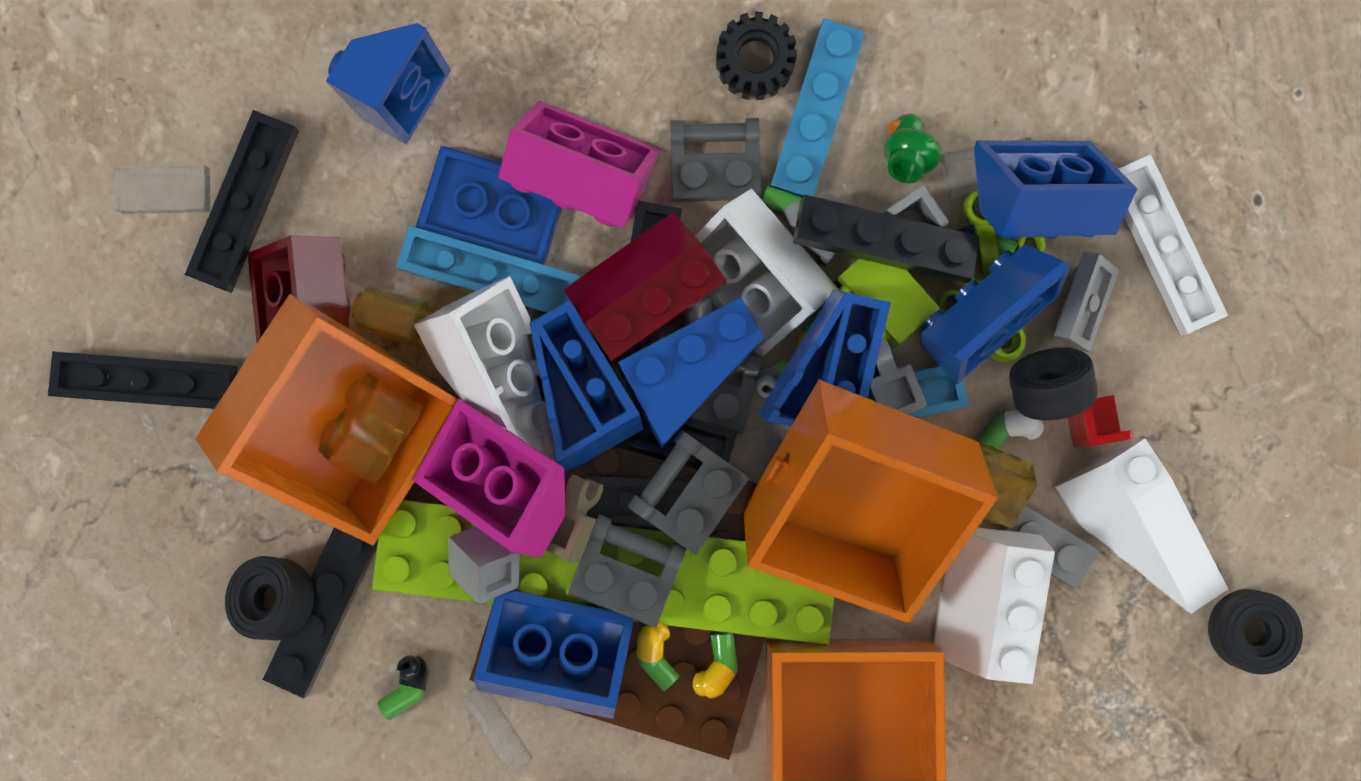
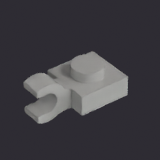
M886 339L882 340L875 367L877 377L872 379L869 391L872 400L906 414H911L928 407L911 364L898 369Z

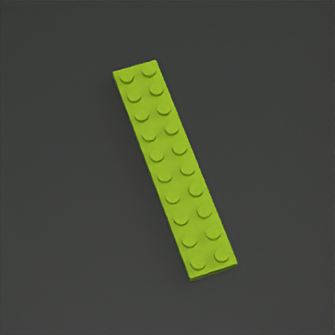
M403 499L378 538L372 590L476 602L449 574L448 542L449 536L475 526L446 504ZM617 525L670 547L673 546V543L682 546L661 530ZM709 536L696 555L686 549L658 622L668 626L829 645L835 597L748 567L746 540ZM604 541L600 554L657 577L661 576L665 566L662 563ZM547 550L542 558L520 554L519 587L512 591L608 610L568 594L579 563L569 562ZM494 598L483 603L493 604Z

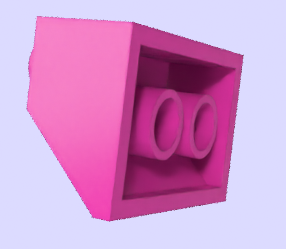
M538 101L511 128L498 178L511 183L515 189L521 192L537 193L552 199L554 204L568 210L576 209L594 216L595 220L603 225L625 228L637 209L638 200L640 201L661 149Z
M458 399L413 481L510 552L542 558L565 517L564 467L467 402Z

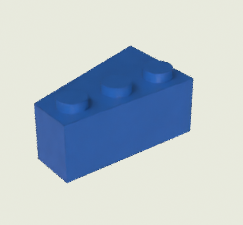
M833 289L758 414L767 422L792 426L818 380L868 398L891 302Z
M742 297L618 362V371L661 450L757 349L764 337Z
M570 300L530 322L539 374L544 390L546 410L555 447L556 461L564 467V475L642 431L643 425L638 410Z

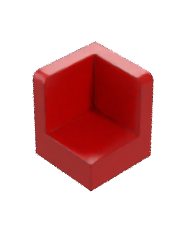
M1114 395L1098 397L1087 410L1068 417L1073 447H1092L1134 439L1132 430H1121Z

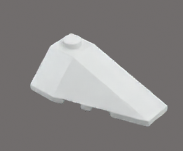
M510 276L456 300L414 324L434 366L461 400L467 402L557 462L546 402L541 399L537 376L540 375L537 360L533 361L527 336L531 334V320Z
M1145 438L1122 441L1053 486L1077 525L1087 533L1095 536L1110 548L1111 552L1130 564L1145 576L1146 580L1186 612L1192 614L1229 590L1171 476Z

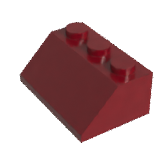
M673 212L564 288L563 291L608 357L616 364L726 287L727 280L699 240Z
M290 235L248 253L257 343L289 294L350 329L349 315L351 306L349 298L346 296L344 278L346 260L341 250L340 237Z

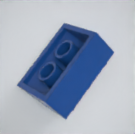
M419 23L350 40L345 50L338 51L331 60L328 68L329 76L326 82L361 119L407 145L451 72V69L427 29Z
M977 140L974 146L980 213L1001 238L1116 235L1138 189L1091 141Z
M1026 244L1014 254L1010 250L1004 252L990 266L991 274L980 283L976 280L969 282L956 295L955 299L958 302L946 313L941 309L936 311L923 323L921 329L924 332L921 333L920 347L958 385L1059 297L1070 267L1064 261Z
M512 590L494 598L474 676L477 691L613 719L634 620L613 611Z

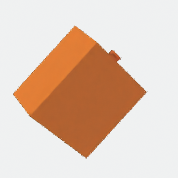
M289 294L195 440L217 472L374 546L414 484L413 479L459 398L429 375Z
M818 380L743 507L747 566L909 623L998 499L979 442Z
M926 638L830 639L829 645L784 639H766L767 781H946L944 651Z

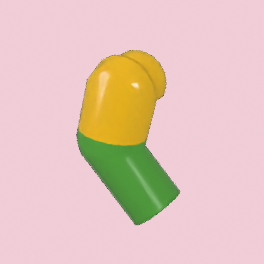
M658 622L656 628L648 625L642 626L638 632L636 660L639 666L662 691H665L680 675L663 658L664 641L670 637V631L667 625Z
M717 632L711 634L714 661L706 671L695 674L692 686L697 695L707 696L710 699L716 698L724 693L736 676L738 664L733 633Z

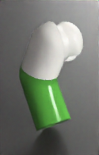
M1018 410L1002 411L995 416L977 442H979L983 451L991 456H995L1008 437L1023 436L1029 440H1034L1042 434L1044 424L1042 420L1023 416Z

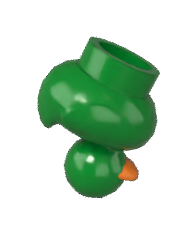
M904 114L897 120L889 122L887 130L890 136L884 145V155L888 161V172L899 182L915 183L921 179L922 175L930 173L939 164L941 159L940 144L934 137L924 132V124L917 115Z

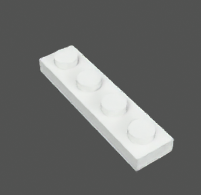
M1151 154L1119 168L1138 188L1124 218L1180 335H1188L1227 317L1228 314Z

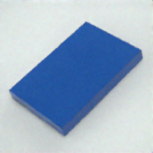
M441 145L416 228L545 265L562 208L554 204L552 199L537 193L521 192L515 189L511 183L499 179L498 176L502 163Z

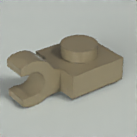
M574 474L570 477L565 493V517L547 547V551L569 562L580 563L596 522L595 518L586 513L599 501L603 492V484L589 478L583 479Z

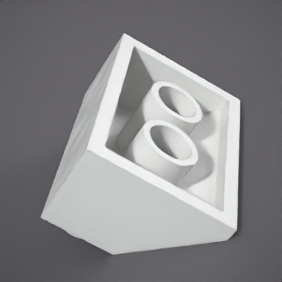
M753 189L748 190L724 205L695 236L727 280L726 287L711 296L712 302L719 309L742 297L764 337L755 350L758 356L763 357L824 305L833 289L839 290L804 248L799 244L793 243L794 237Z
M977 528L942 577L933 644L944 651L945 662L985 679L1033 684L1055 554L1053 548L1042 535Z

